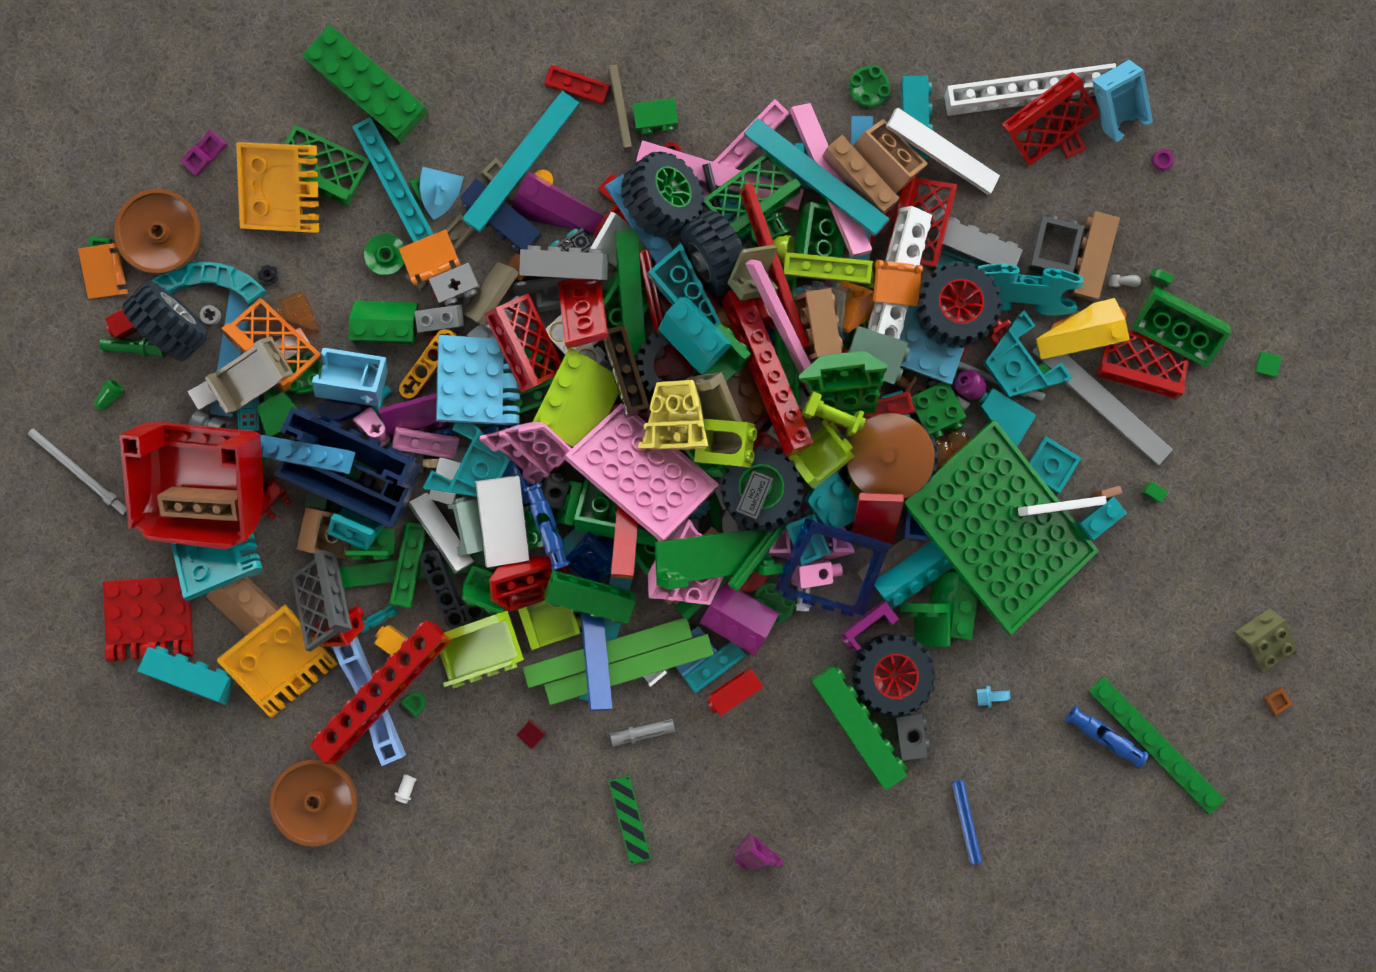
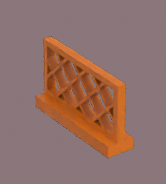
M261 297L231 324L227 323L222 327L224 336L242 353L254 347V336H266V338L269 336H282V346L277 347L279 350H282L283 357L284 350H297V360H286L287 364L297 365V371L277 385L284 393L291 388V384L322 357L307 340ZM259 306H262L267 310V317H254V311ZM241 322H251V331H241L237 326ZM254 322H267L266 332L254 331ZM279 322L282 325V332H269V323ZM285 336H294L297 339V346H285ZM300 350H309L314 356L310 360H300Z

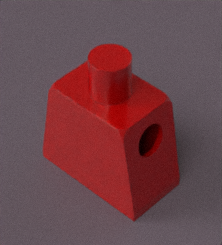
M357 605L352 609H348L352 629L346 633L340 631L321 644L320 647L348 646L364 629L365 625L361 619L364 615L363 609ZM321 621L316 624V628H319ZM327 623L325 632H327L328 630H330L328 623ZM314 630L313 635L316 637L317 631Z

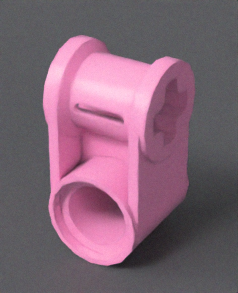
M368 407L352 419L358 429L368 439L371 437L380 441L381 447L386 446L390 442L391 436L388 435L384 423L371 407Z

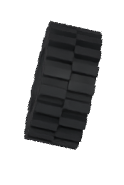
M657 331L645 340L635 355V362L642 385L646 392V397L649 399L653 397L656 383L662 382L654 369L655 356L661 348L673 346L660 331ZM693 367L691 377L700 376L701 374Z

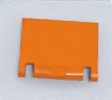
M446 229L399 248L414 286L418 284L415 277L417 275H420L422 282H425L430 278L452 270L449 263L451 261H454L456 267L461 266Z
M116 243L78 248L88 299L128 293L127 289L119 290L118 285L126 284L120 252H111V248H117Z
M876 260L873 301L918 306L921 273L923 271L922 265L914 266V264L885 261L883 263L882 260Z

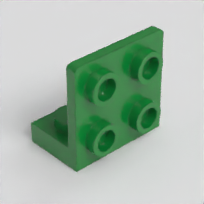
M382 529L367 551L352 545L351 550H345V555H351V559L368 558V555H372L373 560L389 559V555L395 554L396 529Z
M900 604V612H909V616H914L915 641H918L923 646L950 647V604Z

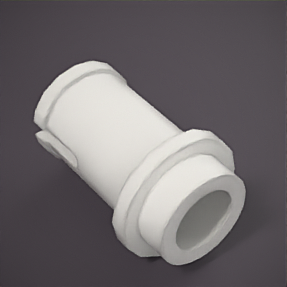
M797 587L796 611H809V607H812L810 605L811 587L804 588V594L803 588Z
M403 775L399 790L394 794L396 795L395 800L407 804L408 800H411L410 794L417 779Z

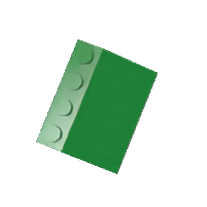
M585 477L574 518L575 531L614 538L617 504ZM638 523L636 543L655 546V542L659 540Z

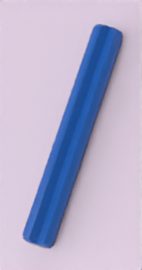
M956 780L952 782L969 861L972 865L982 863L965 784L963 780Z

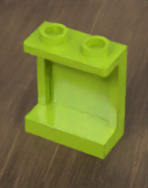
M825 419L822 421L824 426L811 435L813 444L806 451L788 457L790 461H794L796 469L813 489L855 457L850 451L853 448L846 438L841 440L838 436L840 430L833 422L828 424Z
M542 601L518 609L531 650L582 633L581 617H576L575 612L569 608L562 606L554 607Z

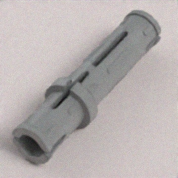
M673 719L636 728L628 727V730L610 733L612 746L615 747L631 742L635 744L636 741L674 733L675 728Z

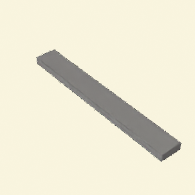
M1038 347L1031 352L1042 363L1045 362L1050 369L1062 362L1072 379L1065 383L1156 465H1160L1173 450L1067 354L1040 359Z

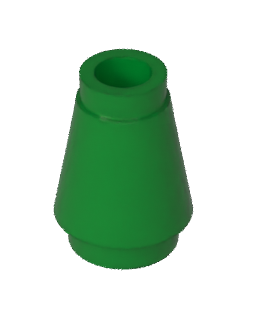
M112 379L105 382L93 403L94 406L104 411L123 395V386Z

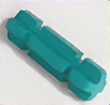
M389 605L384 608V611L380 610L369 616L367 620H362L365 626L361 633H365L371 627L374 628L388 620V618L397 615L396 607Z

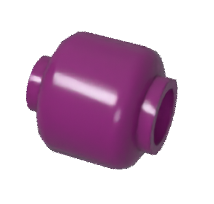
M974 370L962 371L954 383L958 394L967 400L979 399L986 390L984 378Z

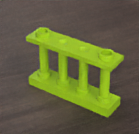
M813 392L808 397L802 412L804 419L809 420L812 417L818 416L847 428L844 435L848 437L855 434L857 430H862L866 418H863V411L850 415L823 404L824 401L820 400L822 395Z

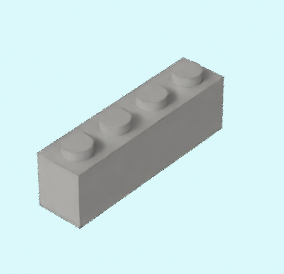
M949 218L942 246L943 249L983 265L1004 263L1017 266L1023 249L1018 248L1019 245L1011 241L1003 242L999 240L997 235L987 233L986 235L979 232L980 229L975 226H965L960 224L958 219ZM939 230L937 231L934 240L939 238Z
M528 245V250L520 249L519 275L594 280L608 279L609 254H603L602 249H589V253L581 252L582 248H569V251L565 252L561 251V247L549 246L548 251L540 250L541 246Z

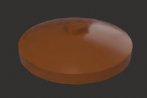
M150 189L134 195L122 206L115 221L114 236L119 252L129 264L146 273L168 274L184 267L194 257L201 242L202 228L196 210L186 199L169 190Z
M895 413L874 416L866 420L862 430H857L849 441L853 447L850 451L855 457L847 462L848 471L854 483L864 493L902 494L905 499L921 490L932 474L935 463V451L932 440L927 431L918 422L907 416Z
M306 759L287 768L276 780L270 796L271 815L277 828L285 837L304 846H322L338 839L351 826L358 806L357 791L347 772L336 764H325L321 759Z

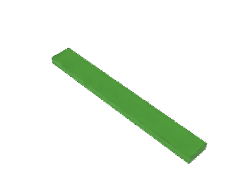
M681 618L607 641L608 664L692 639L688 620ZM584 649L523 667L528 688L585 672Z
M708 634L608 664L610 686L714 655ZM586 671L544 684L550 705L588 694Z

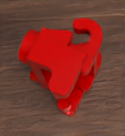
M272 477L267 482L269 485L268 489L263 493L261 516H264L267 512L269 517L274 520L276 515L270 508L281 497L288 505L292 501L285 495L287 493L285 488Z

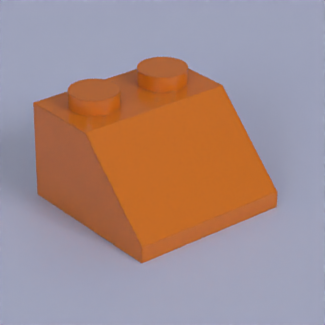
M839 281L831 287V292L836 300L834 310L835 315L839 319L838 330L849 333L871 317L874 306V291L845 281Z

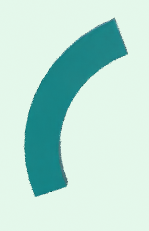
M213 262L189 263L177 271L160 274L151 280L154 284L156 283L166 289L170 294L194 285L221 286L240 295L250 306L260 297L267 294L258 282L244 272L228 265Z

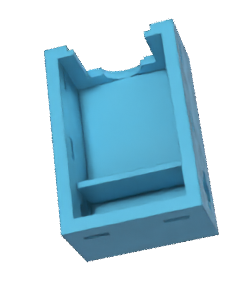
M1128 60L1092 80L1102 129L1115 142L1123 139L1124 134L1118 130L1123 121L1137 119L1144 125H1149L1153 122L1144 70L1135 63Z
M323 348L321 352L323 361L321 377L319 379V375H316L312 380L315 397L379 406L388 374L386 357Z

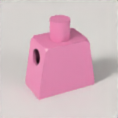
M814 560L804 565H801L800 562L789 563L792 584L799 588L832 584L833 577L842 576L843 573L840 563L831 564L827 560Z

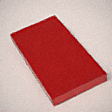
M572 278L558 282L566 348L570 349L608 339L601 280Z
M860 493L852 525L850 543L893 544L904 503V496L902 494Z

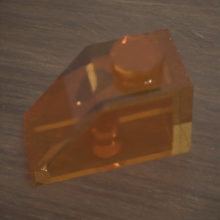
M300 290L278 300L280 307L277 309L283 319L313 332H322L306 293Z

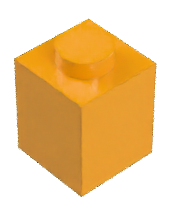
M391 625L382 626L375 635L377 638L375 644L392 655L402 647V642L408 637Z

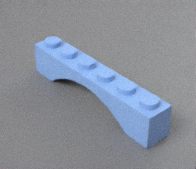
M358 637L348 646H332L339 664L356 695L358 694V689L367 684L373 675ZM378 688L377 694L379 696L381 692ZM366 703L363 705V711L366 709ZM387 709L369 728L373 746L381 766L406 755Z

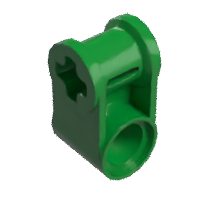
M781 212L766 219L772 240L791 232L790 228L786 227L781 218L783 216ZM752 229L749 237L750 242L755 247H759Z

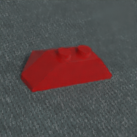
M534 556L530 557L529 561L498 567L489 580L491 600L509 612L545 601V590L552 573L551 567L553 566L550 557ZM568 565L554 571L568 574Z

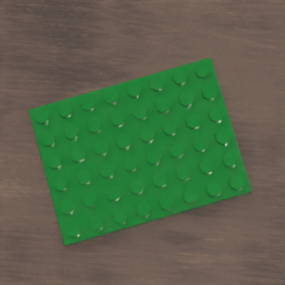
M996 420L990 421L937 469L935 474L931 476L930 482H927L922 490L904 499L903 506L1007 635H1012L1099 552L1067 510L1026 516L1019 515L1018 508L1057 503L1060 501Z

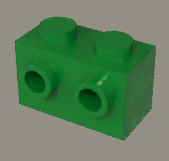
M675 98L633 103L637 134L649 136L656 131L670 133L674 129H678Z

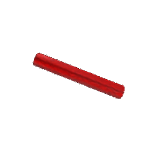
M645 249L639 251V261L654 332L656 333L659 331L658 328L664 318L658 288L646 275L653 268L650 250Z

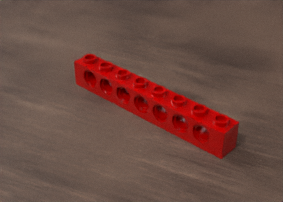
M730 290L721 302L737 340L740 343H744L751 353L747 364L785 456L789 457L804 452L813 444V440L753 299L740 300L736 293Z
M426 620L419 624L416 632L402 642V647L388 657L387 663L373 673L372 679L358 689V694L344 704L343 710L329 720V724L324 730H321L314 736L310 747L325 764H336L451 642V639L435 622ZM424 640L425 646L421 649V643ZM410 656V663L407 665L406 660ZM395 671L396 676L395 679L392 680V674ZM380 687V688H381V693H380V695L378 696L377 691H378V688ZM364 703H366L365 711H363ZM351 718L352 723H351V726L349 727L348 722H349V719ZM335 734H337L336 742L334 741Z

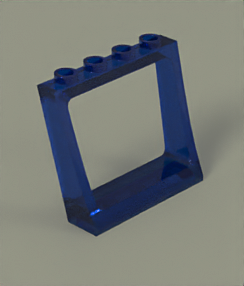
M805 519L774 590L783 593L782 597L795 601V598L799 597L803 599L802 603L814 606L815 602L822 604L821 608L829 611H834V608L842 609L841 614L853 617L854 613L864 616L891 544ZM813 534H821L873 550V555L856 604H846L788 586Z

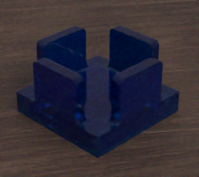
M591 532L586 533L566 556V560L570 562L568 566L582 578L601 583L612 569L614 539L600 535L597 538Z

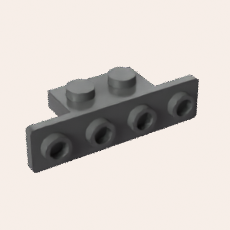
M544 277L513 283L512 286L515 297H521L529 294L530 298L536 297L540 313L561 309L558 282L572 278Z

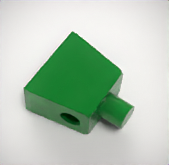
M274 388L262 394L265 402L259 404L257 409L266 436L277 438L284 434L280 431L291 407L297 410L299 407L287 393L281 392L276 394Z

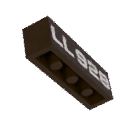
M625 325L608 329L609 338L604 339L603 343L625 416L627 418L646 413L649 409V404Z

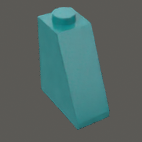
M993 388L989 392L985 391L978 401L981 403L979 410L987 422L996 420L1017 447L1036 415Z

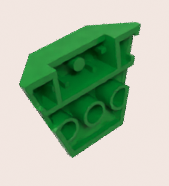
M866 351L820 356L799 375V380L807 384L811 394L813 392L821 394L820 400L824 401L823 404L850 415L858 411H863L864 414L875 413L880 389L884 382V374L887 371V364Z

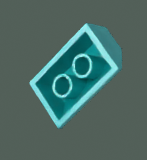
M680 297L666 312L658 328L701 375H704L733 345L689 298Z

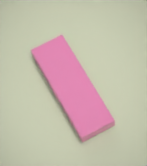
M395 427L392 447L400 451L454 459L460 439L453 436Z

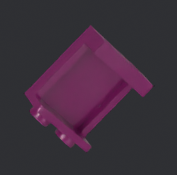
M880 601L841 631L843 635L841 640L848 649L860 650L861 647L854 640V637L881 616L888 624H894L899 620L886 602Z

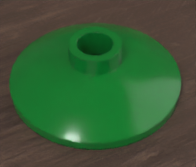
M381 233L375 235L365 246V262L373 272L379 275H392L398 272L404 265L399 248L405 245L393 234ZM385 252L390 253V257L388 259L383 258V254Z

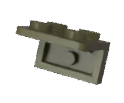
M775 245L749 248L740 252L728 281L729 286L740 300L761 297L745 263L751 259L761 261L766 273H768L778 250ZM769 277V279H770V281H771V283H772V285H773V287H774V289H775V291H776V293H777L778 287H777L776 284L772 281V279Z
M1270 608L1235 631L1237 637L1250 647L1259 669L1263 672L1292 654L1297 648L1286 620Z

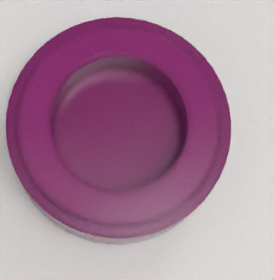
M1160 149L1152 156L1153 166L1160 171L1169 169L1174 163V156L1167 149Z

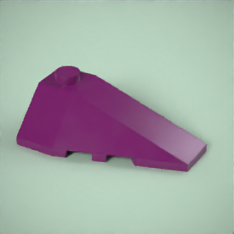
M532 172L526 175L511 207L529 220L569 229L580 230L583 228L585 232L594 234L595 228L604 217L602 213Z
M751 833L746 836L734 852V857H736L734 861L744 869L746 866L750 870L781 867L784 864L783 859Z

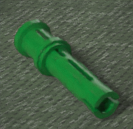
M101 338L99 343L101 352L138 353L143 357L156 355L160 358H165L167 356L166 353L159 350L147 338H143L140 341Z

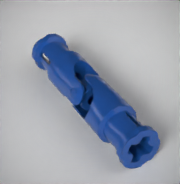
M539 483L524 488V492L528 494L531 502L530 509L538 531L542 534L545 552L549 554L553 565L551 569L555 570L569 565L570 562L566 560L561 536L556 531V523L549 502L545 500L541 488L543 485ZM541 513L547 514L551 521L540 524L539 518Z
M1075 705L1067 715L1065 720L1067 723H1073L1081 729V732L1101 745L1108 747L1120 758H1126L1132 762L1137 769L1145 764L1148 758L1146 751L1142 752L1125 737L1117 736L1111 728L1093 716H1088L1081 712L1078 706ZM1098 727H1101L1105 729V731L1101 733L1098 737L1097 729Z

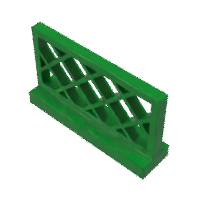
M294 125L284 144L291 145L292 143V145H295L294 138L297 132L306 136L307 142L298 145H314L320 142L326 148V151L306 157L320 158L328 155L331 163L322 167H318L316 163V168L312 170L318 172L319 176L302 177V181H318L319 194L349 207L352 196L371 161ZM338 151L343 153L345 160L332 162L330 154ZM358 160L364 163L360 170L351 171L350 162ZM347 164L350 173L337 176L335 167ZM333 169L334 178L327 180L322 178L320 172ZM352 178L353 184L349 190L341 187L340 180Z
M767 153L704 198V205L709 211L722 212L723 217L725 213L737 214L736 221L730 224V226L735 230L738 238L749 232L752 226L746 210H740L741 201H743L741 194L730 195L727 194V191L731 186H741V189L745 184L749 183L744 182V176L748 173L757 174V181L753 183L754 188H756V194L758 193V188L770 189V196L758 198L765 219L800 194L801 184L796 178L793 179L782 165ZM768 159L773 164V171L760 170L761 164ZM759 176H772L771 185L759 184ZM774 177H784L787 183L783 186L774 185ZM714 198L724 199L723 208L713 207L710 201ZM726 199L739 200L738 209L725 208Z

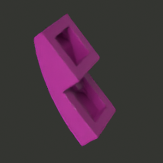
M208 130L199 144L191 147L181 160V163L195 176H198L228 144L213 130Z

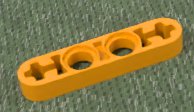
M442 329L436 334L399 386L400 394L403 397L413 398L417 396L437 369L438 360L432 361L429 358V352L431 349L438 351V345H435V343L437 342L438 344L439 335L449 333L450 336H457L452 329ZM419 366H424L427 369L425 378L417 375V368ZM414 379L418 381L412 387L414 393H406L407 387L405 385L412 384Z

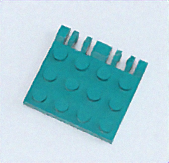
M254 533L251 534L247 541L228 549L171 543L183 598L186 601H190L247 576L260 574L263 569L259 554H250L257 550V545L254 543Z

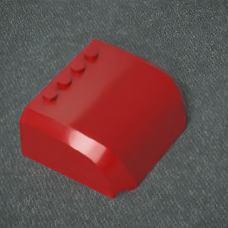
M149 422L119 435L128 528H134L143 533L142 536L147 540L218 549H228L248 540L258 525L263 509V465L260 434L247 430L168 422ZM170 487L235 490L238 494L239 520L229 521L161 516L157 496Z

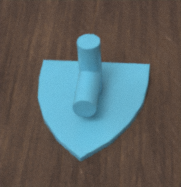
M422 167L419 187L421 200L426 211L434 220L445 214L458 197L463 176Z

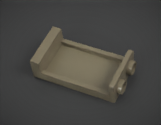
M267 337L255 342L254 347L215 373L207 375L205 380L208 383L209 389L219 401L220 407L226 414L240 410L293 375V372L273 338Z
M722 372L686 379L693 380L696 385L703 419L742 422ZM714 431L712 453L735 454L741 449L742 439L737 433Z

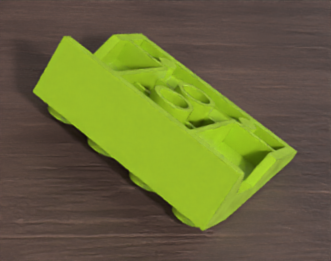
M571 348L568 349L533 422L546 424L569 447L573 448L608 416L618 396L613 373L589 357Z

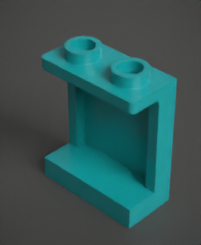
M343 507L339 514L334 513L331 517L327 534L367 551L384 525Z

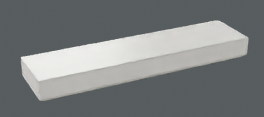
M425 493L410 501L408 505L453 572L457 573L470 566L474 560L470 554L458 555L457 547L462 546L461 541L433 500L428 499L429 494Z
M1106 496L1020 507L1018 512L1020 516L1105 505Z

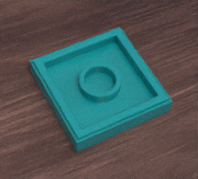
M1044 436L1029 463L1046 485L1055 493L1060 494L1082 458L1047 436Z

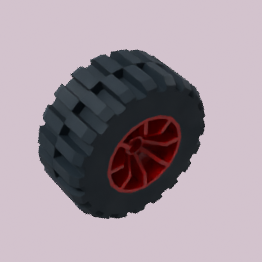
M956 262L954 265L948 263L943 265L941 269L937 268L933 271L920 288L918 306H916L918 307L916 317L921 320L919 323L921 329L926 328L928 331L926 335L930 339L932 337L938 339L936 341L937 344L943 345V343H947L949 348H955L958 345L960 348L967 347L969 344L974 345L984 338L996 325V321L1001 314L999 307L1002 305V298H998L1000 289L999 286H993L992 283L995 280L992 276L987 277L984 275L986 270L983 268L979 270L974 269L975 264L968 263L967 266H963V262Z
M884 634V636H877L871 642L862 646L863 649L860 653H857L855 657L857 659L852 666V682L855 685L857 695H859L865 705L884 716L898 717L903 715L905 717L911 715L910 713L913 711L917 712L920 710L923 703L927 704L930 700V693L934 692L935 686L933 684L937 680V674L934 673L935 663L931 660L930 653L924 649L922 644L904 635Z

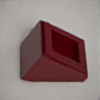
M530 719L517 736L533 749L545 736L546 732Z

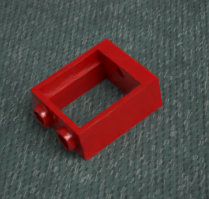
M749 667L708 694L709 700L707 704L713 714L718 712L722 716L764 687L751 667Z

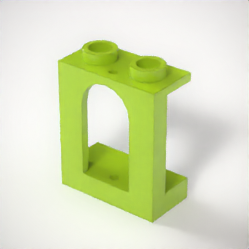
M703 419L708 447L705 449H695L694 462L751 468V463L754 461L753 441L757 437L755 424ZM714 431L737 433L742 439L741 449L735 454L712 453Z

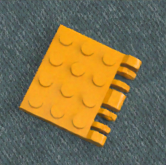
M237 142L240 228L319 232V223L303 222V220H319L318 214H303V207H318V201H303L302 197H318V181H302V177H318V172L313 170L302 171L301 163L310 165L317 163V158H301V155H317V146Z
M286 604L217 658V662L270 718L279 713L274 704L280 710L286 707L284 702L277 696L280 691L288 700L294 701L296 697L287 687L288 685L299 696L312 686L303 673L314 683L319 680L317 674L311 670V666L315 664L326 675L329 669L320 659L330 669L339 664L332 653L325 647L318 646L311 652L306 651L300 619Z

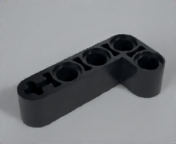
M433 547L426 549L421 555L420 563L446 625L456 629L480 620L485 613L484 608L480 607L481 613L474 614L470 610V605L461 602L441 552ZM429 554L431 557L435 556L436 559L434 560V562H432L431 560L428 561L426 559L429 556ZM442 574L445 581L443 583L436 582L434 575ZM444 593L450 594L453 597V601L445 602L442 595ZM458 613L461 616V621H453L450 614Z

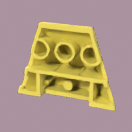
M694 381L657 382L649 407L651 410L649 421L644 424L643 428L646 430L643 442H639L638 448L658 450L707 448L708 442L704 429L701 402Z

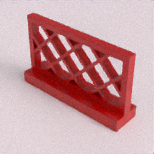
M1071 72L1001 125L1030 166L1100 115L1084 88L1081 78L1074 72ZM1079 89L1081 92L1079 102L1070 101L1072 94ZM1064 104L1061 115L1052 114L1055 106ZM1069 105L1077 106L1075 116L1066 115ZM1082 107H1090L1092 112L1085 117H1080ZM1041 117L1046 118L1043 128L1035 127L1036 120ZM1051 118L1060 119L1057 129L1048 128ZM1065 119L1073 120L1072 126L1068 130H1062ZM1023 130L1028 131L1026 141L1018 140L1016 135ZM1033 131L1042 132L1039 142L1031 141ZM1047 133H1056L1053 141L1044 143ZM1029 146H1038L1037 152L1029 158L1027 155Z
M914 177L902 189L885 256L887 257L899 208L917 207L922 204L926 212L931 214L942 207L945 211L944 217L936 222L932 216L931 219L934 224L930 226L928 231L930 232L937 227L940 232L939 238L930 242L926 236L929 244L925 246L923 251L925 252L932 248L935 252L933 261L924 260L922 256L920 259V265L937 268L958 186L956 184ZM919 186H929L931 192L920 198L918 195ZM942 189H950L949 197L941 202L936 193ZM935 195L939 204L928 210L924 201Z
M529 294L484 313L521 392L533 388L556 375L562 362ZM521 301H524L527 313L519 310ZM504 309L513 312L511 320L508 319ZM518 315L525 318L524 327L516 323ZM530 321L535 323L537 327L536 333L528 329ZM515 328L522 331L521 340L518 339L514 331ZM527 334L535 338L533 346L526 343ZM539 341L544 342L546 346L545 352L538 349ZM524 348L532 351L530 359L527 358ZM537 354L544 357L543 365L535 362ZM549 360L554 362L557 368L556 371L547 368ZM534 367L541 370L540 379L537 378L533 370Z
M1128 331L1130 340L1124 341V343L1117 347L1115 344L1104 346L1100 366L1096 373L1097 377L1178 399L1184 394V381L1189 358L1184 356L1183 361L1177 364L1171 355L1175 352L1174 350L1169 351L1168 347L1153 339ZM1135 339L1141 340L1145 348L1136 352L1131 342ZM1127 345L1132 353L1126 359L1123 358L1118 350ZM1155 345L1161 346L1165 352L1159 358L1155 356L1151 349ZM1147 350L1153 361L1144 365L1139 354ZM1114 352L1120 362L1117 364L1106 362L1108 354ZM1167 356L1173 367L1165 371L1159 360ZM1135 358L1140 368L1137 370L1130 369L1126 361ZM1155 363L1160 374L1157 376L1151 375L1146 367ZM1175 369L1179 375V381H1171L1167 373Z

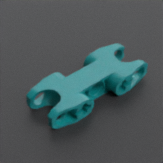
M997 263L978 266L977 270L983 268L986 270L984 275L994 278V287L999 286L1000 293L998 298H1002L1000 310H1010L1012 302L1035 304V311L1044 315L1056 316L1072 314L1077 311L1076 302L1062 297V294L1067 290L1083 287V277L1062 269L1047 268L1043 271L1042 277L1019 275L1020 269L1012 264Z

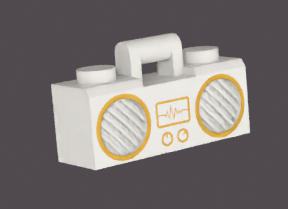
M561 314L546 328V331L551 341L566 355L568 349L565 346ZM597 342L571 348L603 367L607 364L604 358L606 356L605 352L599 346L593 347Z

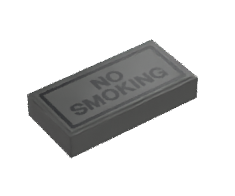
M752 471L736 512L757 520L773 483V478Z

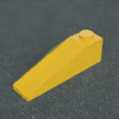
M1115 298L1092 303L1081 312L1036 338L1040 359H1046L1130 339L1125 317Z

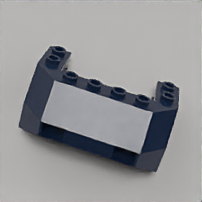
M301 406L298 410L291 407L280 431L291 435L290 440L352 451L355 453V460L377 471H372L352 462V466L362 470L359 479L353 481L351 478L345 477V473L280 461L274 475L392 528L401 518L413 492L420 464L415 462L416 458L391 446L385 449L380 446V441L371 437L367 441L361 438L362 433L351 428L349 432L341 429L342 424L330 420L328 423L316 418L317 413ZM374 477L386 481L382 493L372 489L376 482Z

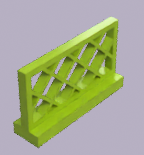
M786 252L784 275L865 284L874 283L873 261Z

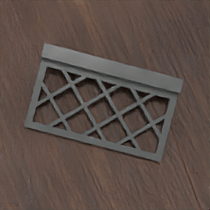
M323 550L314 554L315 559L291 576L305 649L310 652L340 631L346 633L352 629L337 556ZM316 567H317V570H318L317 577L313 576V575H314V572H315V570H316ZM306 575L303 586L301 587L300 579ZM315 579L312 590L309 591L308 588L310 586L311 580ZM321 585L322 592L320 595H318L317 593ZM308 593V594H310V595H309L308 601H307V603H306V605H305L304 599H305L306 594ZM317 597L319 598V600L314 610L312 609V606L315 601V598ZM325 604V609H326V610H325V613L323 614V613H321V611H322L323 605ZM311 611L313 612V616L311 618L310 624H308V617ZM319 616H322L323 618L320 623L319 628H316ZM327 623H328L330 630H328L327 632H325V629H326V626H327ZM315 630L317 631V634L314 641H312L311 637Z

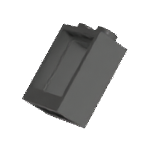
M1047 214L1042 216L1038 222L1028 268L1041 272L1047 268H1055L1073 273L1084 226L1079 225V222L1075 220H1058V217L1055 215ZM1046 225L1075 232L1067 265L1039 258Z

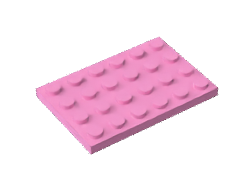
M621 403L565 455L564 459L659 541H664L718 488L719 483L696 466L680 450L639 449V442H643L646 430L643 428L646 422L638 415L626 418Z

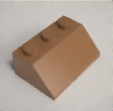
M882 119L866 130L853 147L896 194L920 173L928 163L904 139L887 129L888 123Z
M831 288L808 291L793 297L809 344L804 349L808 359L814 360L820 356L842 353L843 342L838 333L839 319L835 315L834 310L836 300L831 292Z
M248 577L213 590L206 596L245 635L280 609Z

